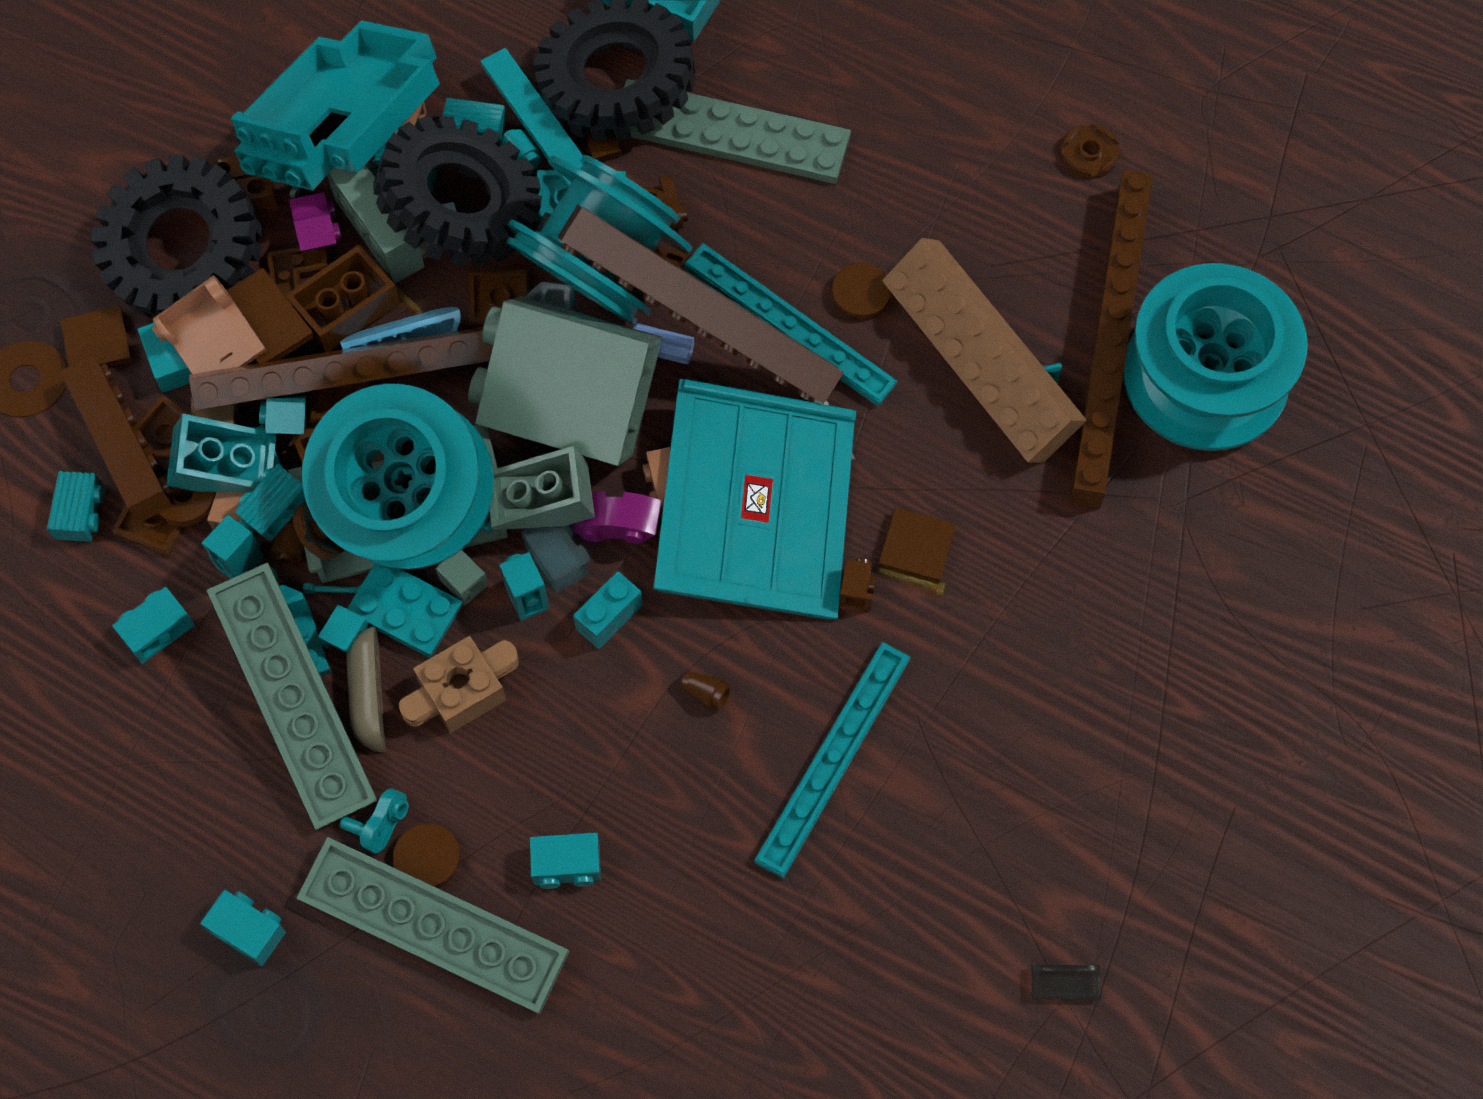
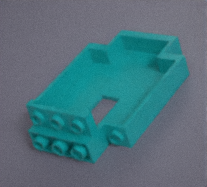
M361 20L341 41L318 37L244 113L237 111L232 116L231 122L236 130L238 139L241 141V144L234 150L239 159L241 169L251 176L312 191L333 168L358 173L388 141L392 134L401 127L439 86L440 83L432 65L437 57L429 35ZM331 112L348 116L326 140L322 139L314 147L309 135Z

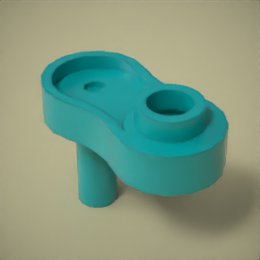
M387 789L379 798L375 811L366 824L345 816L340 821V828L360 836V845L363 849L373 853H380L388 844L396 824L408 812L407 796L398 790Z

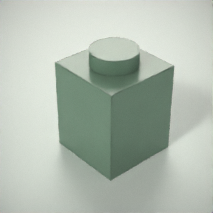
M462 550L451 558L439 563L438 567H436L439 580L457 599L463 602L464 606L488 586L486 574Z

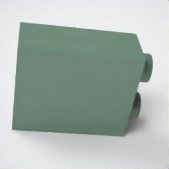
M522 296L504 301L502 309L492 307L486 317L482 333L483 343L493 345L488 369L483 367L477 368L471 380L468 393L469 402L479 405L475 424L559 449L574 446L583 456L617 466L631 458L634 453L662 337Z

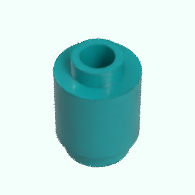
M511 129L502 136L500 146L510 141L520 150L516 160L527 158L534 169L539 166L542 160L539 155L540 151L523 130Z

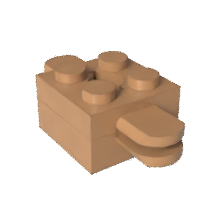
M468 636L414 667V673L421 687L400 700L399 709L404 721L408 725L417 727L439 715L449 733H452L506 701L503 687L498 679L514 671L519 666V658L515 646L511 642L502 640L480 652L471 636Z

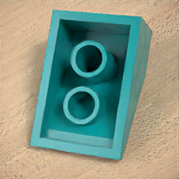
M182 414L173 427L167 486L198 492H252L260 484L259 479L263 472L273 468L277 433H265V430Z

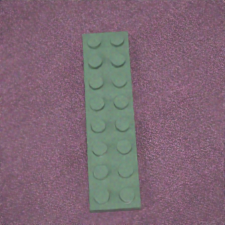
M627 79L624 88L636 81ZM687 93L688 101L682 109L673 107L674 117L664 125L652 117L655 130L641 135L636 125L630 126L631 137L833 184H837L851 137L850 129L692 93Z
M265 563L206 590L315 830H319L345 816L378 802L270 565Z
M329 837L326 838L296 898L538 1014L541 1013L570 952L562 946Z

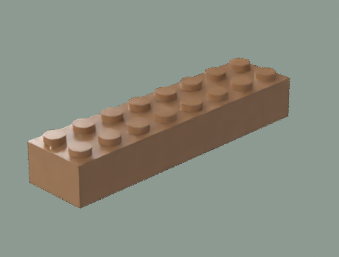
M921 238L882 280L1028 463L1045 462L1087 421L939 240Z

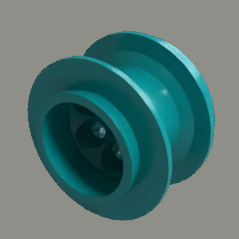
M588 155L582 156L580 161L583 165L580 169L563 159L551 156L548 163L572 183L541 231L531 230L511 219L508 226L517 234L514 239L509 237L506 243L585 297L626 322L635 325L637 319L634 316L637 312L650 316L652 310L634 297L630 290L615 281L618 277L609 270L603 274L589 265L590 258L581 253L577 258L562 248L564 242L559 239L558 235L577 204H580L653 251L662 241L683 253L689 254L693 249L692 246L669 228L672 223H678L680 216L654 195L624 175Z
M1223 263L1199 264L1178 270L1161 280L1149 292L1139 310L1135 332L1127 346L1123 371V382L1128 399L1145 424L1163 438L1177 445L1196 450L1219 451L1248 444L1263 435L1277 421L1285 407L1290 390L1294 387L1302 373L1308 347L1304 322L1297 307L1288 295L1275 283L1252 270ZM1198 335H1204L1208 339L1200 338ZM1228 344H1233L1237 348H1232Z
M375 385L346 396L336 403L319 421L308 441L302 465L304 496L311 515L319 528L335 544L346 551L386 567L419 569L451 558L466 547L477 535L488 516L494 495L495 480L492 459L477 429L441 398L424 389L410 385ZM407 441H413V451L403 456L401 453L402 445ZM377 454H383V465L374 469L372 467L373 458ZM435 459L436 472L429 475L426 472V466L428 462ZM406 476L412 478V480L408 482V488L402 486V484L405 483L404 477ZM378 485L380 494L375 500L370 501L367 495L368 491L372 486ZM430 491L429 495L422 503L423 495L426 492ZM399 504H404V516L394 519L393 509Z

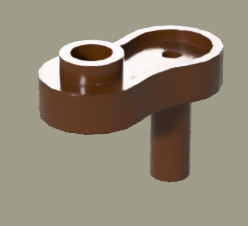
M672 175L660 176V186L650 188L666 192L667 206L680 216L678 223H672L670 228L672 230L683 228V222L688 221L685 204L679 205Z

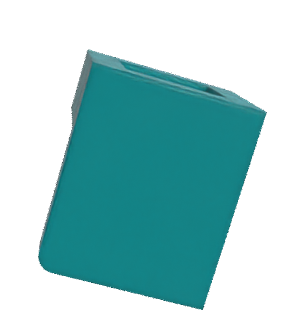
M337 605L318 638L326 649L334 646L343 652H347L358 634L370 627L366 618Z

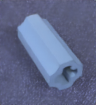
M638 323L633 325V329L662 337L658 353L659 358L683 364L690 362L695 343L694 337Z

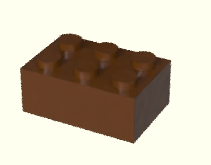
M357 245L285 295L314 334L313 339L324 352L334 350L341 345V340L361 331L400 304L395 284L360 245Z

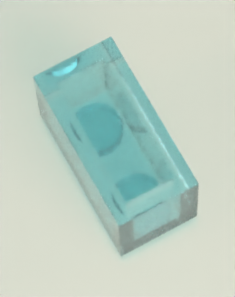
M569 525L527 528L521 532L525 547L556 593L589 575L587 562L590 561V557L581 544L576 546L571 539L574 535Z

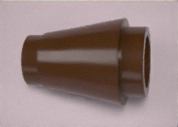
M688 671L681 682L682 690H685L710 709H723L731 694V686L726 684L725 679Z

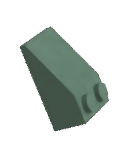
M574 446L494 469V495L490 507L491 527L493 530L567 526L595 517L588 462Z

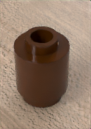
M293 517L278 532L277 536L273 538L271 546V557L276 559L278 564L284 566H292L295 562L301 561L303 557L304 545L295 532Z

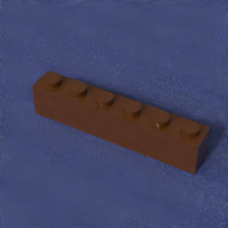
M93 354L61 370L60 373L127 508L137 523L171 507L172 504L167 494L171 493L172 490L170 486H167V481L163 475L157 476L155 471L159 470L160 467L152 452L145 453L144 448L149 445L140 429L134 431L132 426L137 424L129 407L122 408L121 403L126 400L117 385L111 386L110 381L114 380V377L107 364L100 365Z

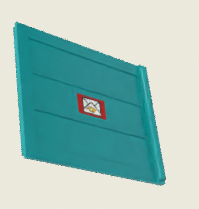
M679 379L653 589L658 592L826 620H837L856 411Z

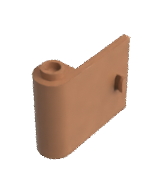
M214 275L153 318L155 323L151 327L153 332L162 342L168 340L175 347L192 374L245 366L267 351L227 290Z

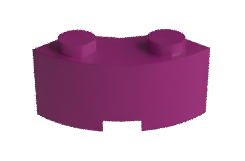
M324 192L289 199L301 252L337 245L336 241L342 240L338 222H331L332 218H336L333 201H326Z
M605 491L592 492L595 517L574 523L571 532L581 535L582 539L589 542L621 539L631 544H641L655 535L662 501L631 492H623V497H605Z

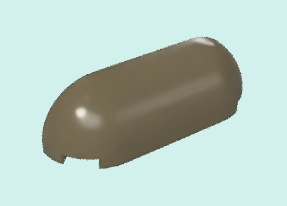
M374 626L361 631L346 654L349 719L352 733L358 742L370 748L371 751L386 752L378 631Z

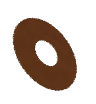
M21 341L0 350V413L14 417L30 416L44 411L57 401L66 386L60 371L67 368L64 358L55 348L39 341ZM22 365H31L40 374L37 386L27 392L14 390L9 382L11 373Z

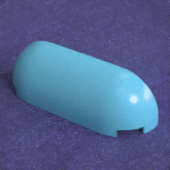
M457 307L431 310L359 331L341 340L340 344L342 349H349L457 331L461 319L460 310Z

